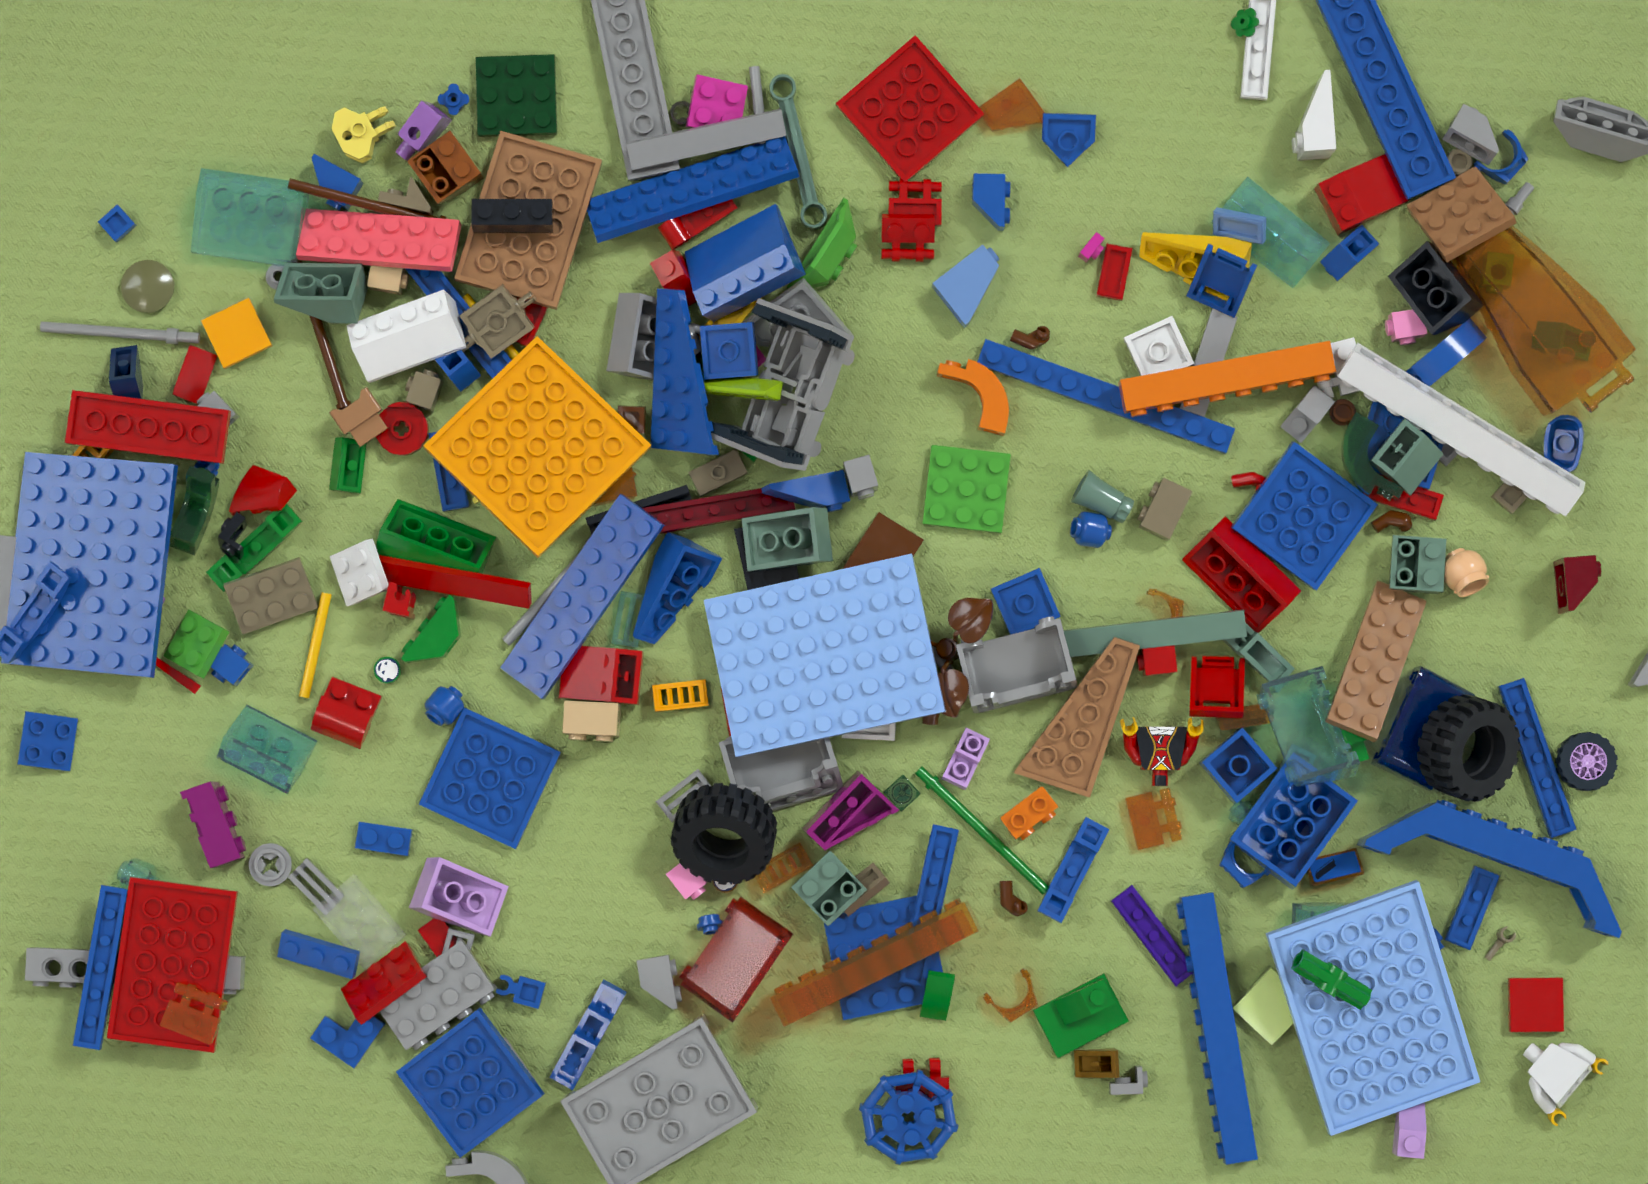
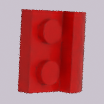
M332 677L317 705L311 730L361 749L382 696Z

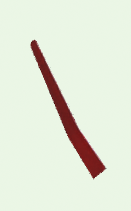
M157 657V667L196 694L201 685Z

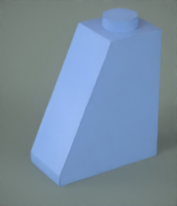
M981 245L932 283L934 291L963 328L969 325L999 267L997 263L999 258L990 247L986 249L984 245Z

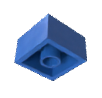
M1243 728L1236 730L1199 762L1233 804L1238 803L1278 769Z

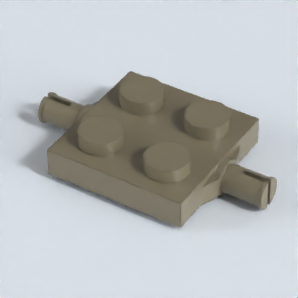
M502 284L462 312L459 317L465 323L469 335L464 338L467 348L462 349V351L465 352V350L476 343L486 351L490 358H493L534 329L535 326L526 316L524 309L537 300L535 296L531 297L533 293L529 291L517 300Z

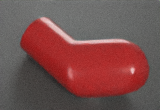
M1255 472L1231 476L1234 488L1252 485L1256 487V491L1266 478Z

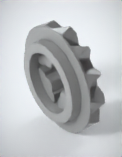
M263 844L252 853L249 860V870L252 877L258 883L265 886H276L285 881L292 870V858L287 850L278 844ZM278 856L279 858L275 866L279 873L270 869L263 874L267 864L262 857L272 860Z

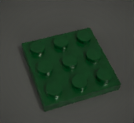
M555 54L475 57L478 137L499 136L500 131L517 136L557 135Z

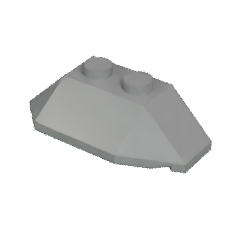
M1576 97L1567 100L1560 99L1557 101L1553 122L1570 147L1619 162L1648 154V121L1634 111L1587 97Z

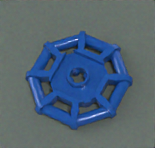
M918 1069L917 1072L894 1076L883 1075L864 1103H860L859 1106L866 1136L865 1143L867 1146H873L891 1158L897 1165L903 1162L928 1158L934 1160L938 1157V1152L951 1135L958 1131L959 1125L955 1119L952 1091L945 1089L923 1074L922 1070ZM913 1083L912 1088L908 1089V1091H896L894 1087ZM921 1085L935 1095L930 1098L919 1091ZM887 1092L890 1096L882 1106L877 1105L883 1094ZM942 1104L944 1119L936 1118L934 1106ZM911 1111L914 1112L913 1117L915 1120L905 1122L902 1114L904 1112L907 1114ZM874 1114L881 1115L883 1127L876 1130L873 1119ZM935 1127L942 1129L931 1144L927 1137ZM888 1135L897 1141V1150L883 1141L882 1138ZM921 1142L924 1147L921 1149L904 1151L906 1144L914 1146Z

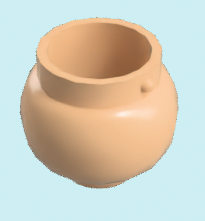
M1459 548L1446 556L1444 582L1459 597L1475 594L1488 584L1487 566L1479 553Z

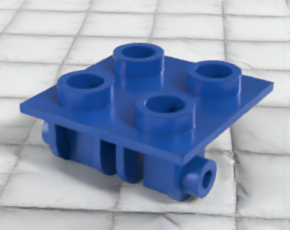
M25 711L17 764L70 771L78 718Z

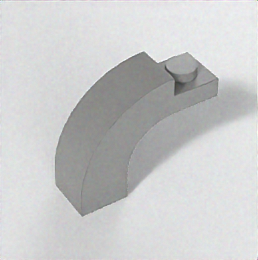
M474 1150L471 1152V1162H468V1157L453 1158L452 1163L445 1166L446 1177L480 1174L491 1178L496 1184H528L522 1171L512 1161L491 1151Z

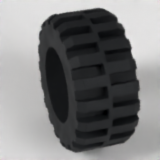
M1468 694L1450 697L1448 701L1440 703L1436 711L1433 710L1429 714L1427 724L1424 723L1421 730L1423 733L1421 738H1418L1417 744L1420 746V751L1417 752V759L1421 762L1419 768L1422 775H1424L1425 781L1430 786H1433L1435 790L1468 802L1481 801L1494 795L1495 790H1501L1505 786V780L1510 779L1514 773L1512 769L1514 765L1517 766L1519 759L1517 758V751H1520V742H1518L1520 737L1518 727H1515L1516 722L1509 711L1497 703ZM1475 732L1473 751L1468 760L1463 764L1462 757L1465 744L1470 735Z
M714 783L713 786H709V784L701 786L699 790L695 789L688 793L687 797L683 798L679 804L671 835L673 853L677 859H680L679 863L685 869L689 868L692 875L696 877L701 876L704 878V881L710 883L711 881H717L721 885H726L727 882H732L733 885L740 884L744 879L747 882L755 878L756 875L761 874L770 863L777 834V820L773 810L768 803L764 804L765 800L758 794L756 796L753 795L752 790L746 787L741 789L736 784L731 783L729 786L723 785V783ZM707 829H727L737 833L742 838L735 840L722 839L712 835Z

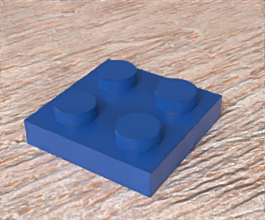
M754 322L700 326L704 379L758 375Z
M1040 568L990 589L1010 635L1034 629L1042 618L1053 616L1054 619L1061 617Z

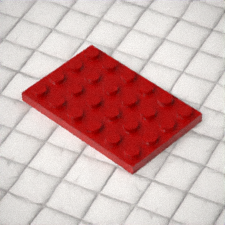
M130 877L107 1032L108 1039L215 1053L238 891Z

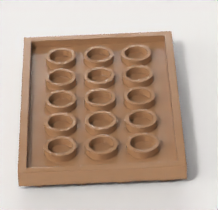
M500 131L479 199H552L553 233H473L471 225L454 277L455 281L488 291H493L504 284L509 293L516 299H520L531 291L533 293L531 297L535 296L537 299L533 302L534 304L557 310L601 169L602 159Z

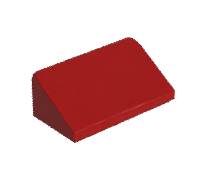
M190 345L172 395L197 404L198 399L205 393L218 355Z

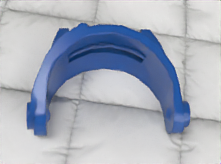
M1509 129L1504 130L1502 134L1513 146L1514 156L1510 166L1495 170L1485 167L1478 161L1474 163V167L1476 166L1480 172L1482 171L1490 178L1502 184H1507L1528 161V157L1517 137Z
M1231 841L1228 843L1219 866L1223 867L1240 884L1241 888L1254 883L1264 874L1266 876L1270 874L1265 869L1258 874L1245 872L1235 860V844Z

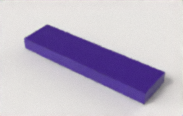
M1130 885L1111 900V903L1175 987L1192 975V972H1187L1186 955L1133 885Z

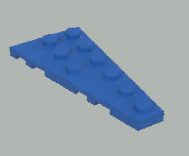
M657 289L651 448L719 455L717 445H713L711 432L714 431L712 421H708L706 411L708 400L700 363H696L694 349H697L695 339H691L689 324L691 319L685 290Z

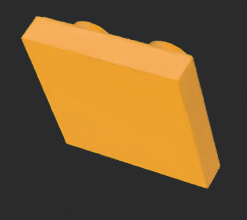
M250 298L244 299L201 320L224 369L273 346Z

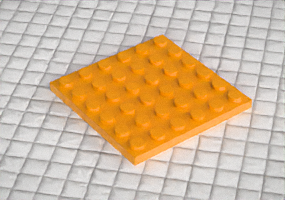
M536 336L431 437L423 447L518 540L539 558L651 448V444Z

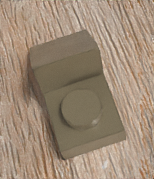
M410 177L406 196H403L402 191L388 189L387 192L380 191L379 202L433 215V210L412 177Z

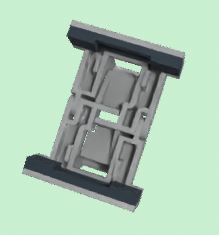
M758 298L752 313L778 326L764 363L767 369L760 374L759 379L782 381L781 397L778 401L752 399L742 427L712 422L714 429L711 432L712 439L782 468L806 471L810 457L818 456L821 451V444L815 441L825 414L822 410L829 404L842 364L848 366L854 361L855 354L850 350L854 337L833 325ZM793 387H797L795 393L792 394Z

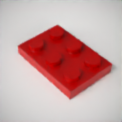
M405 941L392 949L382 959L373 963L356 978L350 980L341 988V991L355 1019L362 1025L427 976L412 948Z

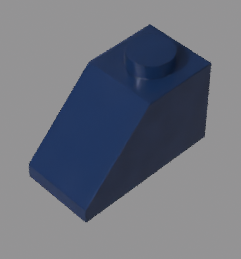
M137 345L111 349L109 383L112 394L115 396L143 399V380Z

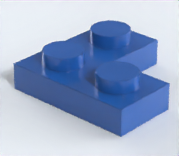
M326 1015L310 1039L352 1068H356L386 1023L376 1016H373L362 1025L355 1019L347 1030Z

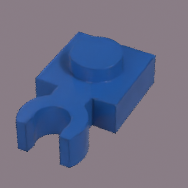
M500 975V979L506 980L509 986L506 990L497 988V994L503 996L510 993L515 994L513 1002L539 1009L546 982L520 976L517 983L508 975Z

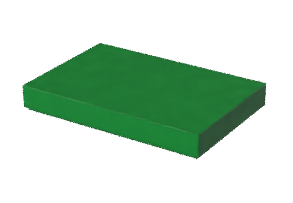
M1104 973L1033 1010L1057 1058L1129 1022ZM1103 978L1116 1004L1065 1026L1053 1001Z

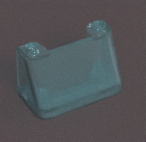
M1323 666L1263 683L1260 688V694H1257L1258 704L1261 710L1265 709L1286 763L1285 774L1289 783L1293 782L1296 787L1354 777L1360 765L1356 751L1349 753L1351 749L1350 744L1345 743L1340 728L1325 722L1331 704L1329 702V690L1325 689V685L1322 682L1327 679Z

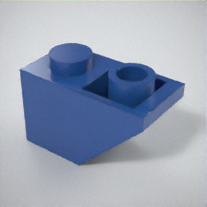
M974 173L972 204L998 231H1003L1005 224L1010 223V208H1005V197H1010V182L1005 181L1006 174Z

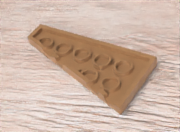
M1113 637L1014 770L1015 774L1090 798L1140 647L1139 644Z

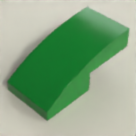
M928 971L924 996L920 1007V1017L946 1021L955 974Z

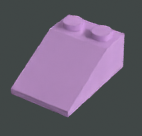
M431 857L426 859L409 908L432 918L491 937L509 886L443 858Z

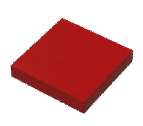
M1562 977L1508 978L1509 1032H1564Z

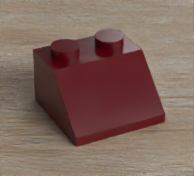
M1596 555L1564 557L1553 561L1558 614L1574 611L1598 583V577H1601L1602 571L1600 561H1596Z

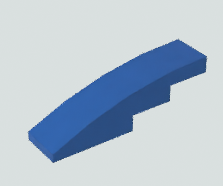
M603 979L549 1078L571 1090L575 1088L627 993L626 991Z

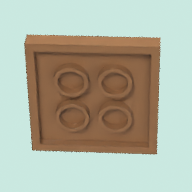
M1476 166L1407 205L1408 212L1446 263L1516 224L1515 216Z

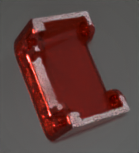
M742 896L739 900L735 898L731 900L725 909L728 916L693 967L687 965L679 976L683 980L681 983L682 987L732 1023L794 934L793 931Z

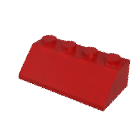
M1225 516L1191 549L1182 561L1233 611L1244 609L1245 623L1255 632L1259 633L1295 599L1301 590L1255 545L1231 528L1233 523Z

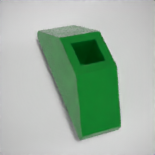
M451 595L447 598L442 597L434 607L436 613L431 619L426 618L417 630L420 634L415 641L410 639L401 651L404 653L401 658L403 661L412 663L445 658L461 637L457 602Z

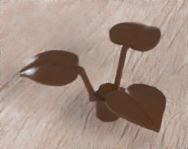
M963 598L956 601L951 606L948 614L949 625L956 630L953 633V639L943 638L939 642L931 641L932 646L936 647L939 657L946 659V662L941 667V673H938L946 710L942 714L956 718L969 694L967 677L956 669L946 671L948 666L953 664V660L959 658L956 645L961 643L958 635H960L965 643L969 644L983 638L992 620L993 601L991 599Z

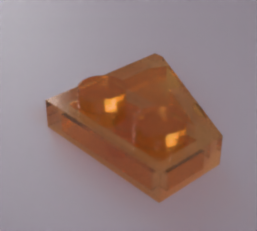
M1020 78L979 107L984 113L982 119L992 132L1011 127L1018 128L1030 124H1042L1043 113H1045Z

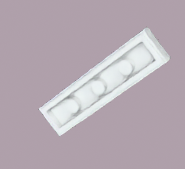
M1249 0L1248 8H1253L1256 11L1259 25L1255 27L1253 36L1245 38L1240 98L1267 101L1276 0Z

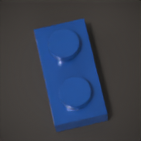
M359 822L355 848L409 856L413 829Z

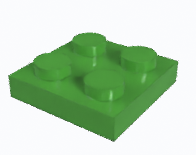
M188 609L163 656L204 679L229 631Z

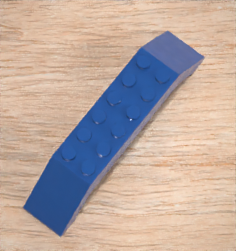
M1437 800L1436 803H1428L1358 840L1357 845L1380 854L1390 855L1392 848L1423 835L1568 888L1585 920L1583 928L1607 937L1620 938L1622 931L1590 858L1583 856L1584 851L1571 846L1557 847V841L1546 837L1532 838L1533 833L1522 828H1512L1510 830L1506 828L1507 823L1494 818H1487V821L1481 819V813L1469 809L1458 811L1455 810L1456 804L1445 800Z

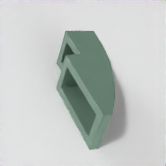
M1247 624V637L1222 640L1275 688H1278L1295 669L1259 633L1255 632Z

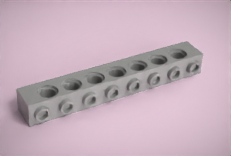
M27 948L25 980L33 981L32 986H49L50 981L60 982L59 987H76V983H84L85 976H80L77 973L76 966L80 961L85 962L87 965L89 950ZM229 956L224 994H236L237 989H244L246 956ZM53 960L58 961L61 965V971L58 975L50 972L49 965ZM115 969V975H114V981H113V989H114V983H115L116 969Z

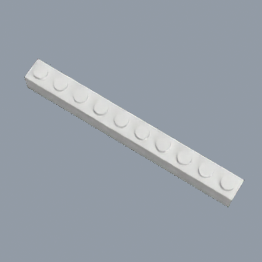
M1357 343L1340 368L1338 377L1341 378L1343 384L1364 392V396L1367 399L1382 403L1390 413L1396 416H1403L1419 430H1426L1432 434V437L1441 444L1447 443L1455 448L1456 453L1464 458L1470 457L1483 470L1487 472L1492 471L1499 475L1500 479L1507 485H1515L1522 489L1523 493L1530 499L1540 500L1546 504V507L1551 512L1567 516L1584 492L1585 482L1363 345Z

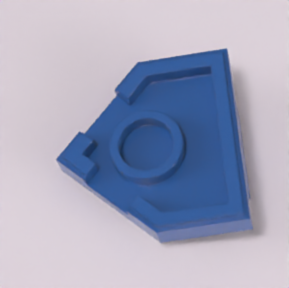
M1043 113L1042 140L1067 167L1095 142L1096 115Z

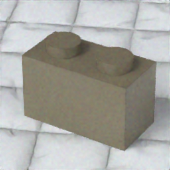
M1163 478L1160 483L1155 481L1149 493V496L1153 497L1149 507L1143 506L1137 520L1141 521L1139 528L1168 541L1193 491L1166 478Z

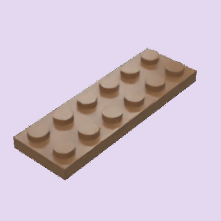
M1377 581L1375 583L1326 717V723L1374 743L1377 741L1424 611L1426 600L1401 590L1389 589V585Z

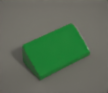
M335 438L329 490L361 493L367 443L360 447L355 439Z

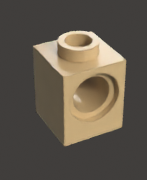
M371 266L367 287L374 291L401 295L402 289H407L409 274L406 273L405 268Z

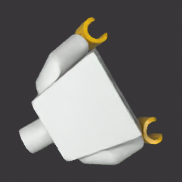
M1562 1042L1555 1045L1551 1043L1543 1051L1532 1043L1523 1054L1524 1057L1533 1063L1528 1071L1531 1076L1528 1084L1533 1098L1540 1108L1548 1114L1549 1121L1555 1126H1558V1124L1554 1121V1116L1561 1114L1566 1119V1114L1559 1108L1562 1107L1591 1071L1596 1074H1603L1597 1069L1599 1062L1608 1065L1607 1060L1596 1058L1595 1054L1580 1044Z

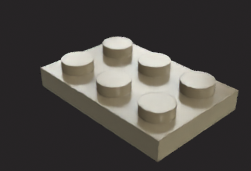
M300 557L224 583L225 591L242 635L318 608Z

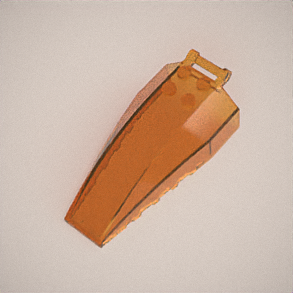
M1511 226L1452 259L1460 274L1483 302L1484 306L1480 309V312L1485 319L1487 328L1490 329L1496 340L1497 347L1511 374L1543 416L1552 414L1576 397L1592 413L1598 408V404L1624 384L1629 385L1634 381V377L1623 366L1622 362L1636 349L1605 307L1517 228ZM1614 370L1618 376L1594 395L1589 396L1586 390Z

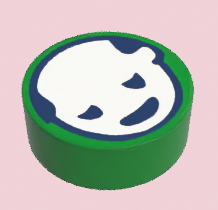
M392 657L380 658L374 665L375 677L383 683L395 682L401 675L400 663Z

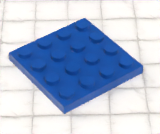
M1291 442L1231 528L1310 588L1317 591L1378 504L1296 442Z
M464 707L419 805L517 849L561 752Z
M917 895L862 906L849 917L843 912L829 926L824 923L843 1020L922 1004L924 987L898 982ZM935 938L929 970L943 972Z
M481 1007L396 1071L459 1158L545 1094Z

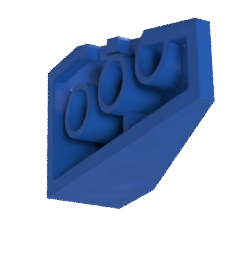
M667 532L653 561L633 637L655 644L676 621L675 615L684 605L688 607L694 601L691 597L701 586L705 588L709 584L723 558L685 537Z

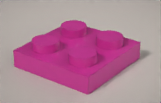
M697 74L694 79L686 128H695L742 117L748 86Z

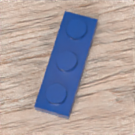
M285 929L281 934L277 957L353 979L356 976L360 951Z

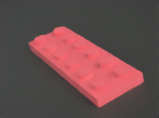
M306 208L296 257L298 260L452 272L462 224L460 220Z

